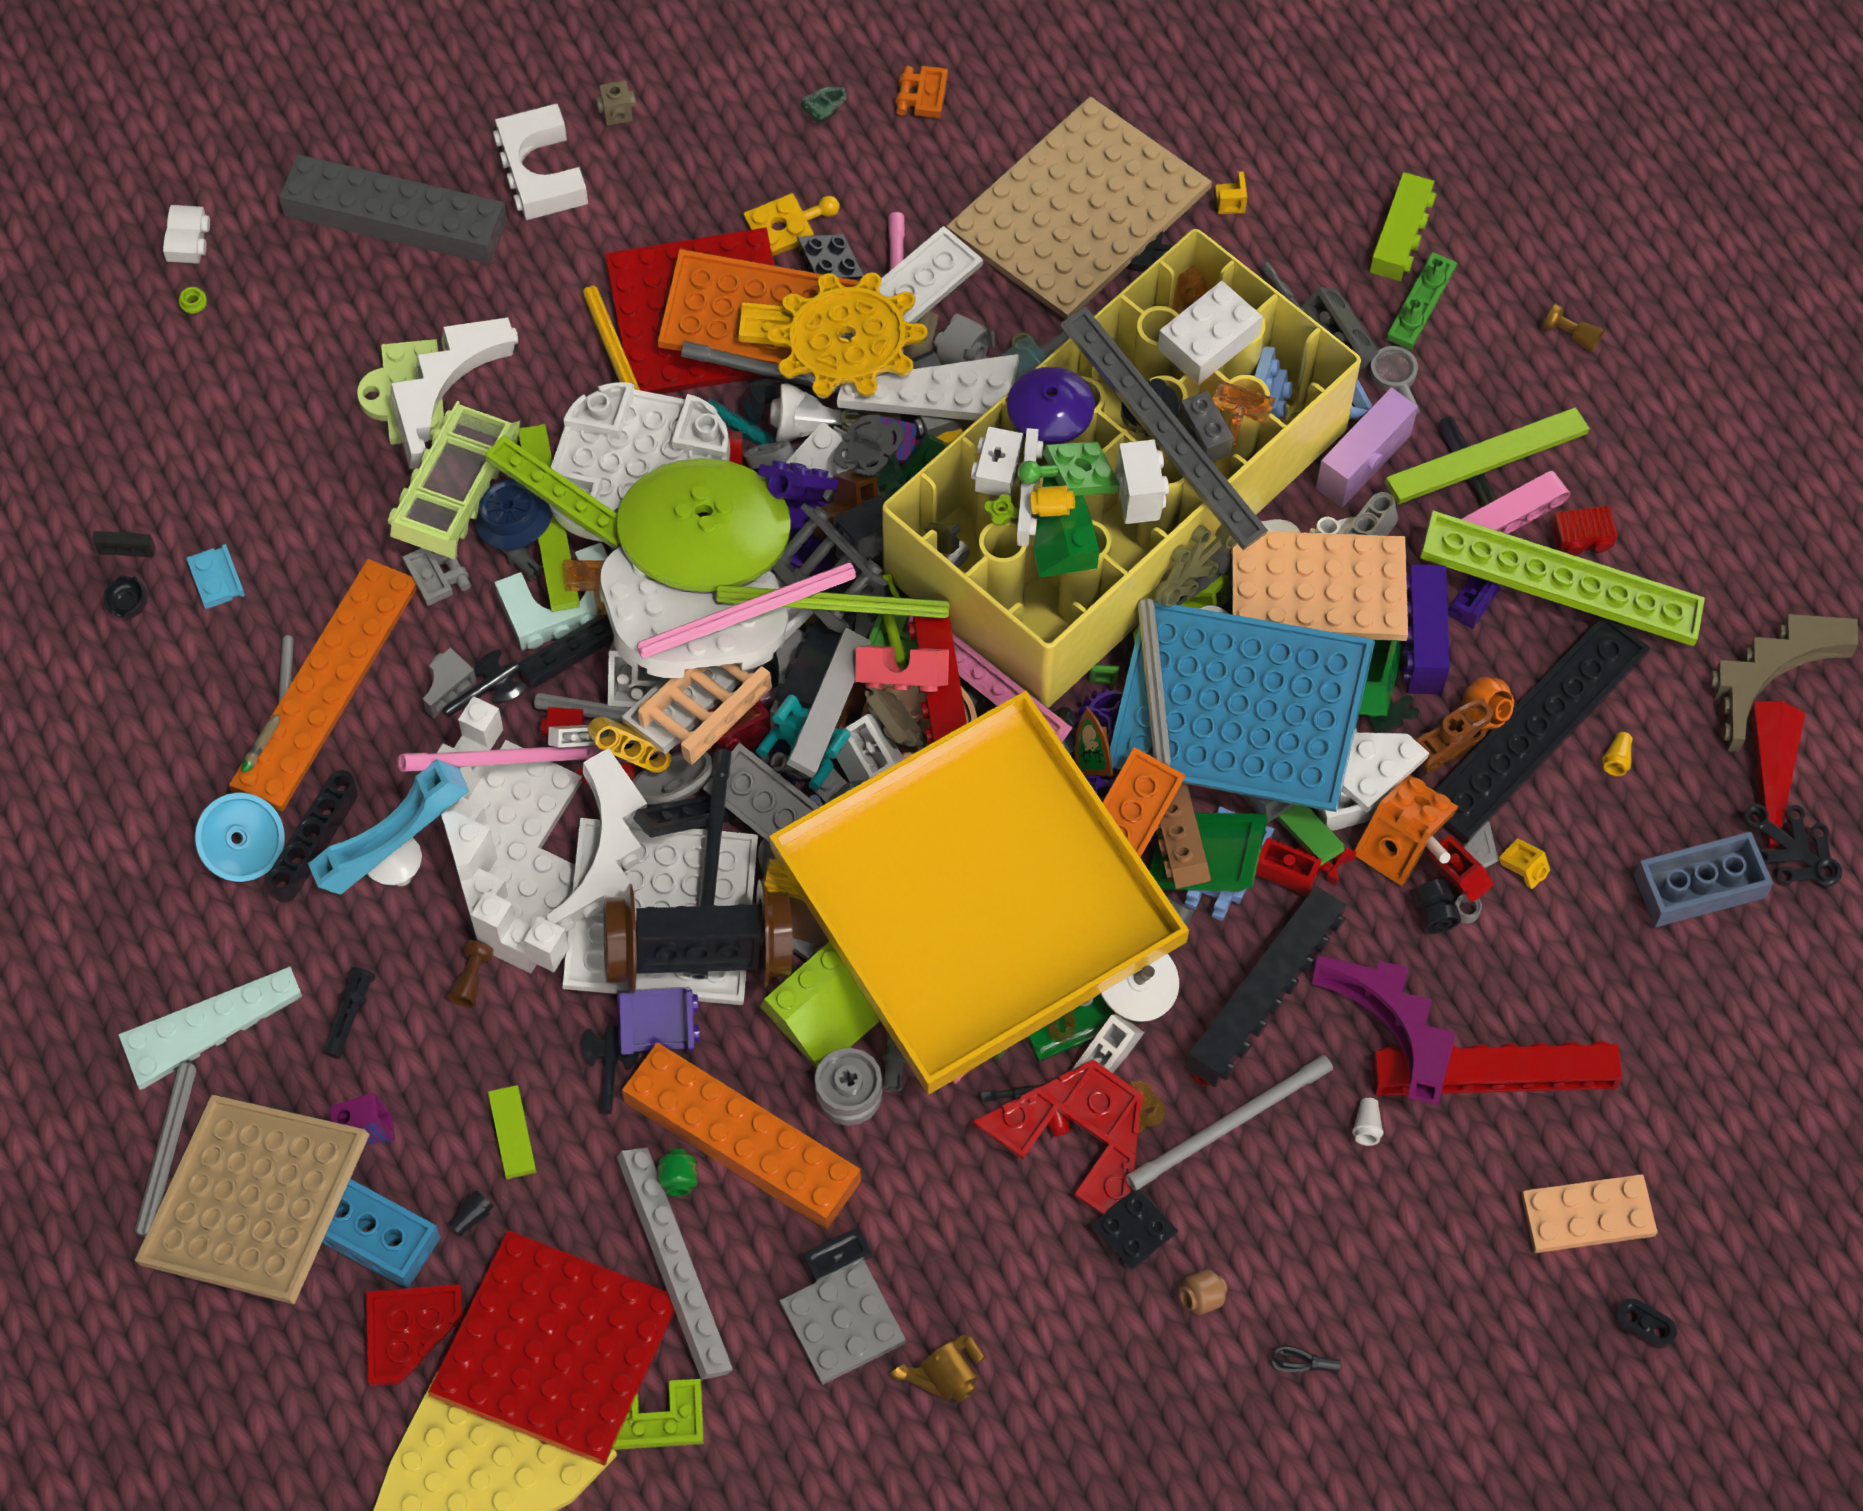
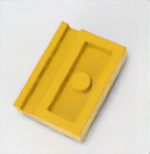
M742 302L739 342L772 345L767 337L769 329L775 326L788 325L792 322L793 315L788 313L783 306Z

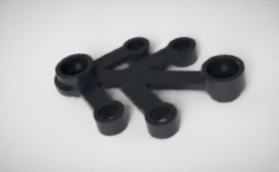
M1752 804L1744 811L1742 818L1748 828L1753 830L1760 829L1785 848L1771 851L1759 849L1761 855L1766 859V862H1764L1766 866L1769 863L1798 860L1809 866V868L1792 870L1790 867L1780 868L1775 875V880L1780 886H1789L1793 881L1812 879L1825 887L1833 886L1839 882L1842 877V868L1830 856L1827 839L1829 829L1823 823H1816L1809 830L1810 839L1816 842L1817 857L1808 849L1803 822L1805 811L1801 806L1792 805L1785 812V819L1792 827L1793 838L1768 820L1769 814L1764 806ZM1790 811L1798 812L1799 819H1794ZM1749 815H1756L1759 822H1752ZM1814 830H1822L1823 837H1818ZM1823 868H1826L1830 871V877H1826L1822 874ZM1781 873H1787L1790 877V880H1783L1781 878Z

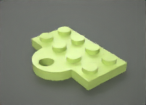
M437 339L382 344L383 368L371 371L359 383L357 395L360 407L369 417L379 421H388L390 445L402 443L389 399L391 383L418 379L415 370L417 355L438 352ZM369 392L379 393V396L374 400L365 398V395ZM443 398L437 405L432 417L429 440L433 439L437 429L441 430L443 427Z

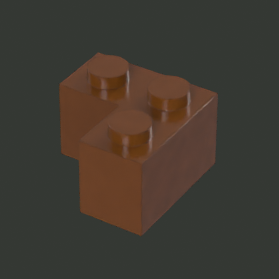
M856 468L833 475V478L839 479L837 490H834V502L821 506V508L829 514L830 518L828 521L833 525L834 517L841 512L848 511L862 502L878 496L877 476H862L856 473ZM819 526L814 531V536L823 540L828 536Z

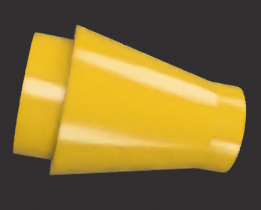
M1625 732L1617 733L1602 759L1603 767L1608 774L1623 776L1630 770L1631 744L1633 741L1630 734Z

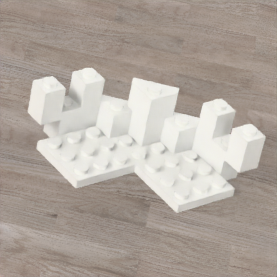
M473 696L458 719L462 736L456 746L452 748L443 743L437 753L491 750L503 731L499 708ZM505 740L500 750L520 749L522 747ZM553 762L458 767L468 786L469 792L444 811L441 817L476 939L491 946L494 949V956L524 971L532 973L538 964L555 972L561 960L566 958V952L569 949L568 931L566 932L565 928L546 920V915L563 904L572 895L575 865L541 848L580 787L582 776Z

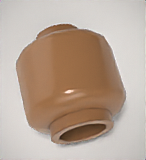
M1203 1270L1183 1280L1179 1290V1298L1187 1311H1191L1196 1315H1203L1223 1306L1226 1299L1227 1284L1214 1271Z

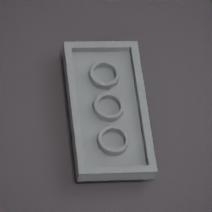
M738 743L732 751L725 807L769 843L770 835L820 807L741 743ZM712 777L703 787V789L710 795L712 790Z

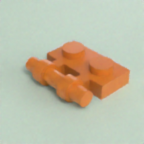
M905 66L898 81L900 91L895 99L896 113L898 115H906L907 108L915 106L916 116L941 118L948 69L922 66L920 74H913V67ZM912 87H918L917 94L910 93Z

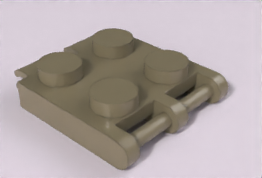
M870 687L873 693L865 691V696L869 703L867 706L868 710L876 719H880L884 724L883 731L891 741H896L910 747L917 746L919 749L927 747L926 736L902 702L893 693Z

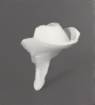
M785 383L780 385V397L772 400L770 423L778 428L776 442L792 441L811 435L822 421L827 425H841L840 416L842 411L822 406L814 396L803 392L796 386ZM852 412V413H847L846 415H859V414H858L857 412Z

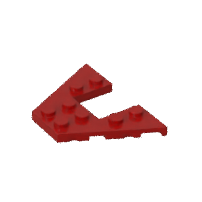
M1092 1059L1080 1067L1059 1076L1057 1079L1022 1095L1020 1098L1002 1105V1107L983 1117L975 1119L973 1125L1023 1160L1056 1111H1059L1107 1145V1148L1073 1195L1103 1216L1132 1192V1189L1126 1182L1125 1175L1134 1171L1143 1094Z

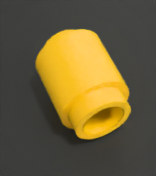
M1067 485L1039 487L1038 490L1031 491L1032 514H1040V517L1070 515V509H1075L1074 491H1069Z

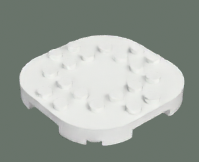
M610 383L598 386L599 390L587 397L583 394L569 408L563 420L565 428L551 468L618 514L619 506L626 492L648 472L665 464L686 459L711 458L729 461L730 442L725 422L717 414V410L699 397L687 394L686 399L635 390L633 383ZM549 504L553 516L566 530L583 538L603 542ZM701 512L697 514L700 517L707 515L710 516V514L706 512Z
M622 547L614 550L602 566L599 590L600 601L604 602L614 633V646L619 655L633 667L636 663L646 668L649 675L662 678H684L686 669L739 663L741 671L748 670L770 661L773 658V653L779 647L782 648L784 644L788 612L786 607H778L655 655L642 658L637 649L639 641L737 604L717 602L716 591H689L662 584L641 572L628 559ZM772 568L759 578L741 586L770 589L780 588Z

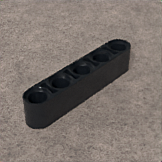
M337 770L329 776L270 870L267 882L273 897L277 901L289 902L297 896L311 873L308 863L327 848L355 803L358 790L354 777L350 772ZM343 785L349 786V787H348L346 790H344V791H338V790H337L340 786H343ZM327 809L334 810L328 815L322 814ZM312 833H319L314 839L307 838ZM304 857L301 862L292 863L295 858ZM282 881L289 882L284 887H277V885Z

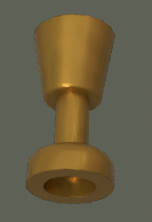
M1554 304L1543 323V328L1552 331L1558 326L1572 334L1573 340L1592 353L1599 344L1605 329L1585 322L1576 324L1563 317L1564 309L1562 306Z

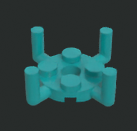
M788 695L773 715L772 720L779 724V727L772 728L756 749L759 756L766 757L778 739H785L791 746L792 751L809 711L807 708H802L795 695ZM834 729L821 760V767L809 782V787L812 790L818 791L833 770L834 766L830 758H836L850 738L851 734L848 729Z

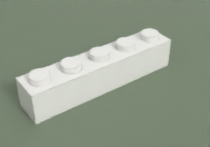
M589 725L549 727L548 745L576 747L594 746L596 744L588 734ZM610 729L604 730L599 738L606 737ZM635 740L629 741L627 744L634 743Z

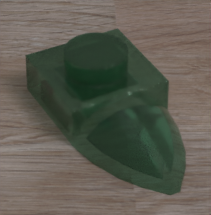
M844 87L820 89L803 98L800 107L817 123H820L836 114L838 107L846 99L847 89Z

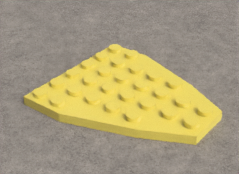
M436 1373L390 1462L374 1511H557L572 1503L613 1461L617 1453L612 1449L606 1465L603 1466L429 1397L428 1391L437 1375Z

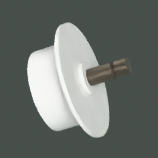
M1166 954L1105 990L1101 995L1106 1004L1116 1014L1125 1019L1137 1022L1157 1019L1172 1007L1177 998L1179 977L1176 966L1170 956Z

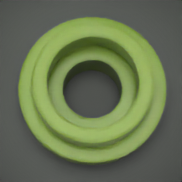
M196 287L184 289L179 297L181 309L189 314L202 311L207 304L205 293Z

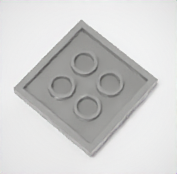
M864 1259L780 1300V1305L821 1385L906 1344V1339Z

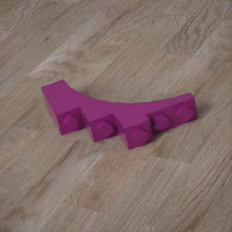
M1318 955L1312 984L1344 995L1375 1014L1397 1039L1407 1060L1410 1077L1408 1098L1438 1105L1452 1052L1455 1032L1427 1026L1432 999L1404 993L1409 967L1379 961L1378 967L1375 969Z

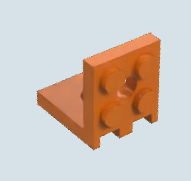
M1408 775L1380 801L1354 850L1357 853L1356 857L1398 885L1403 886L1411 875L1430 838L1455 814L1458 806L1452 803L1447 796L1438 794L1426 786L1422 780ZM1386 840L1392 841L1396 845L1397 852H1392L1387 848Z

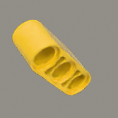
M597 717L589 724L588 734L601 750L604 751L609 748L614 756L652 772H663L669 767L671 763L670 753L664 754L631 728L606 717ZM610 729L606 737L599 738L604 730ZM635 740L631 748L624 749L629 741ZM659 751V755L655 759L649 760L652 753Z

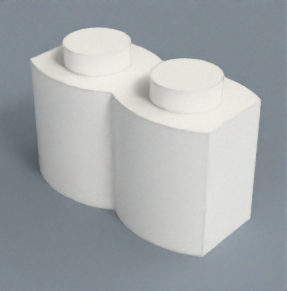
M170 206L163 247L167 262L199 264L201 255L206 254L207 244L206 239L203 238L205 232L210 230V217L206 216L204 207Z

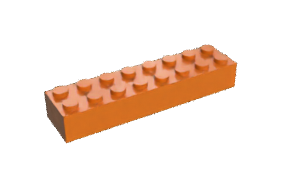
M658 1042L622 1089L625 1104L825 1230H828L861 1182L860 1168Z

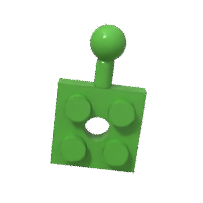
M1098 441L1046 445L1043 455L1048 465L1039 466L1034 461H1025L1018 468V477L1025 484H1034L1044 477H1055L1059 486L1067 485L1069 491H1074L1075 496L1116 493L1120 486Z

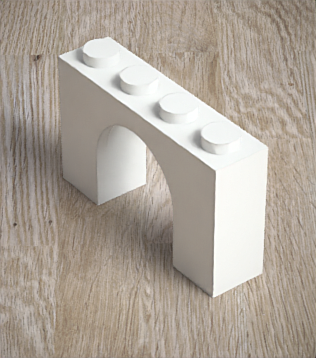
M558 103L495 119L497 130L493 131L495 144L497 147L502 146L503 152H500L503 168H509L510 173L507 174L510 189H516L517 192L514 195L517 211L523 210L526 220L588 204L587 190L579 167L554 174L541 175L529 171L522 165L524 158L531 151L567 140L565 124Z

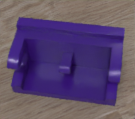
M1471 575L1452 605L1448 608V616L1474 629L1502 585Z

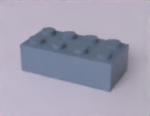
M1752 832L1641 860L1634 873V878L1655 928L1764 899L1773 885Z

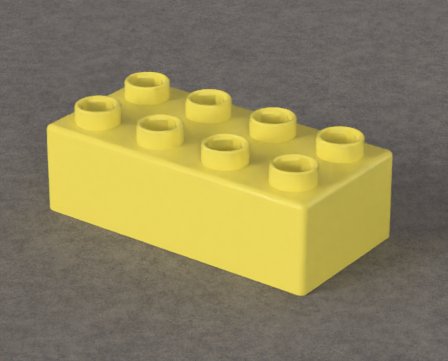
M1199 229L1189 231L1094 316L1144 379L1151 381L1158 378L1163 380L1176 393L1179 404L1184 399L1208 391L1234 437L1230 455L1213 463L1255 515L1347 430L1361 363L1360 356ZM1223 281L1263 316L1260 336L1201 384L1197 385L1158 350L1159 332L1219 282ZM1071 338L1065 341L1035 368L1060 367L1070 370L1084 379L1092 390L1095 409L1089 427L1077 438L1062 444L1098 441L1115 474L1120 443L1153 440L1151 437L1145 436V433L1137 430L1136 433L1131 431L1124 424L1120 413L1122 401ZM1264 346L1275 347V359L1280 360V369L1287 370L1288 382H1292L1291 398L1286 399L1288 411L1285 424L1268 411L1269 389L1261 379L1255 377ZM1008 392L884 502L882 507L883 573H891L893 584L910 598L948 601L952 632L1043 705L1050 708L1140 624L1138 601L1147 598L1156 601L1157 586L1162 581L1168 580L1176 562L1171 558L1174 549L1182 544L1192 552L1196 543L1191 538L1192 533L1198 526L1203 525L1211 531L1210 539L1205 544L1204 550L1216 539L1215 533L1221 523L1162 451L1164 466L1161 468L1162 476H1167L1169 493L1165 494L1166 508L1162 509L1160 520L1125 524L1118 490L1116 493L1084 495L1099 547L1098 568L1039 578L1033 554L1035 536H1029V547L1017 546L1019 516L1016 519H1012L1006 525L997 526L993 524L990 519V513L984 510V505L987 501L999 499L1000 496L976 492L975 480L971 479L974 461L979 462L981 457L980 454H977L980 437H986L988 427L1018 432L1008 416ZM1049 393V394H1047V395H1048V396H1055L1056 394ZM1024 436L1022 451L1010 495L1011 503L1018 509L1020 508L1022 481L1018 477V468L1024 462L1026 437ZM1043 444V451H1044L1046 445H1050V444ZM1156 444L1157 451L1161 450L1159 446ZM1044 455L1042 459L1036 458V463L1039 466L1048 465ZM1040 478V484H1034V491L1042 487L1043 478ZM1031 514V517L1037 518L1038 520V514ZM931 522L958 524L960 532L956 534V537L970 548V554L966 561L957 568L942 553L937 551V532L932 529L926 533L924 527Z

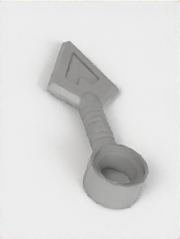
M1488 821L1463 846L1484 868L1498 862L1490 822ZM1463 894L1460 895L1455 904L1458 907L1462 919L1461 922L1473 923L1479 917L1482 903L1479 898L1475 902H1470ZM1465 902L1470 903L1475 907V912L1473 914H1465L1460 910L1459 905Z

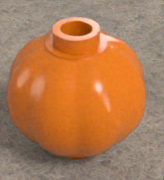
M1480 677L1465 689L1461 706L1473 700L1484 699L1494 711L1489 724L1481 730L1488 729L1490 731L1501 727L1511 717L1514 697L1505 681L1493 677ZM1474 708L1469 711V716L1473 721L1478 722L1486 717L1482 709Z

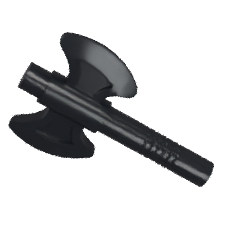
M495 650L483 656L476 664L474 673L475 677L486 676V678L444 706L442 709L448 717L452 716L467 706L473 696L479 698L494 689L497 690L492 698L495 703L511 701L520 696L526 690L527 684L510 680L514 677V674L521 670L517 662L513 661L501 667L499 665L502 655L501 650Z
M607 1025L604 1040L598 1038L591 1029L585 1031L582 1040L583 1056L589 1066H594L597 1059L603 1058L600 1113L612 1114L615 1069L618 1060H621L625 1069L629 1070L637 1061L640 1051H634V1054L621 1055L619 1052L617 1025Z

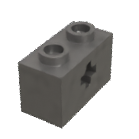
M1208 391L1182 400L1178 420L1210 460L1214 462L1229 456L1234 437Z

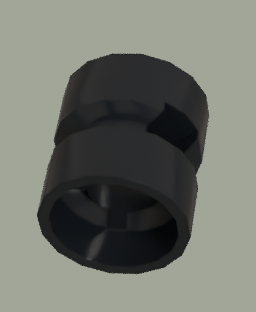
M1447 880L1428 881L1413 890L1412 896L1416 908L1422 911L1419 917L1426 933H1442L1453 929L1461 923L1462 919L1457 905L1452 902L1454 895Z

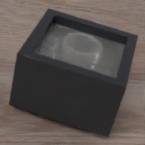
M881 495L871 500H866L848 511L841 512L834 517L833 526L867 561L870 559L877 565L883 562L882 507L886 500ZM835 544L830 550V558L837 564L845 553ZM853 562L855 574L862 573L861 569Z

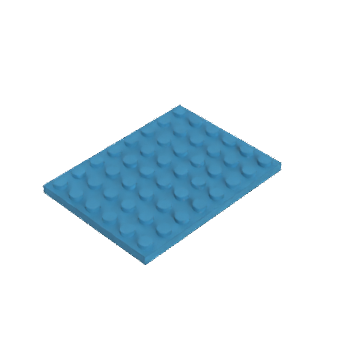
M1153 601L1155 605L1170 747V767L1186 775L1182 783L1337 812L1375 645L1374 639L1175 604L1168 607ZM1140 624L1110 746L1112 767L1115 771H1121L1134 747L1153 757Z

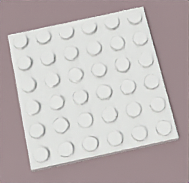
M580 818L572 894L581 885L591 869L598 851L601 837V823L598 819ZM638 824L633 827L628 825L642 846L641 858H639L638 863L626 870L622 868L636 889L634 901L635 922L636 908L650 906L657 908L699 906L707 830L690 829L650 838L642 831ZM722 831L714 905H752L758 834ZM603 906L595 916L591 918L583 917L568 931L569 949L566 952L563 989L617 994V990H629L625 982H606ZM746 970L709 971L707 979H694L690 977V972L636 974V989L690 987L692 994H697L698 1001L733 1005H743Z

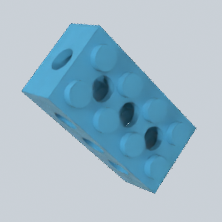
M350 1179L322 1243L399 1286L409 1288L441 1236L435 1224ZM343 1212H349L344 1217H338V1215ZM375 1226L373 1230L363 1232L367 1227ZM394 1241H401L397 1246H390Z

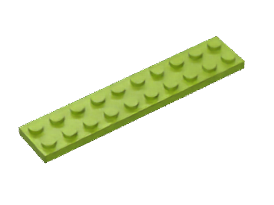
M1434 510L1430 515L1420 559L1687 645L1694 646L1698 640L1705 597Z

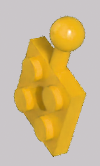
M791 193L743 214L750 230L767 227L772 255L775 256L799 247L798 236H814L808 221L821 215L833 217L838 213L840 205L835 197L828 195L821 198L817 206L802 211L794 194ZM778 222L786 224V227L780 231L772 228Z

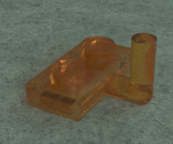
M1220 380L1213 401L1220 409L1233 412L1228 428L1234 437L1232 445H1235L1244 415L1252 420L1267 423L1276 398Z

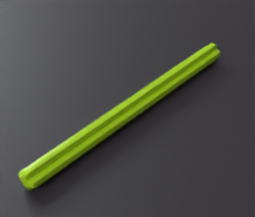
M719 585L716 591V600L719 603L740 604L777 589ZM818 592L781 606L932 618H948L949 615L948 601Z

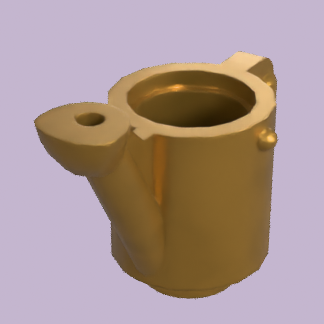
M962 1335L955 1341L942 1346L923 1361L921 1367L911 1368L903 1364L894 1369L889 1375L898 1381L906 1380L945 1401L954 1399L956 1403H959L976 1391L977 1387L974 1383L979 1379V1376L961 1351L965 1348L976 1364L982 1362L985 1359V1355L972 1337Z

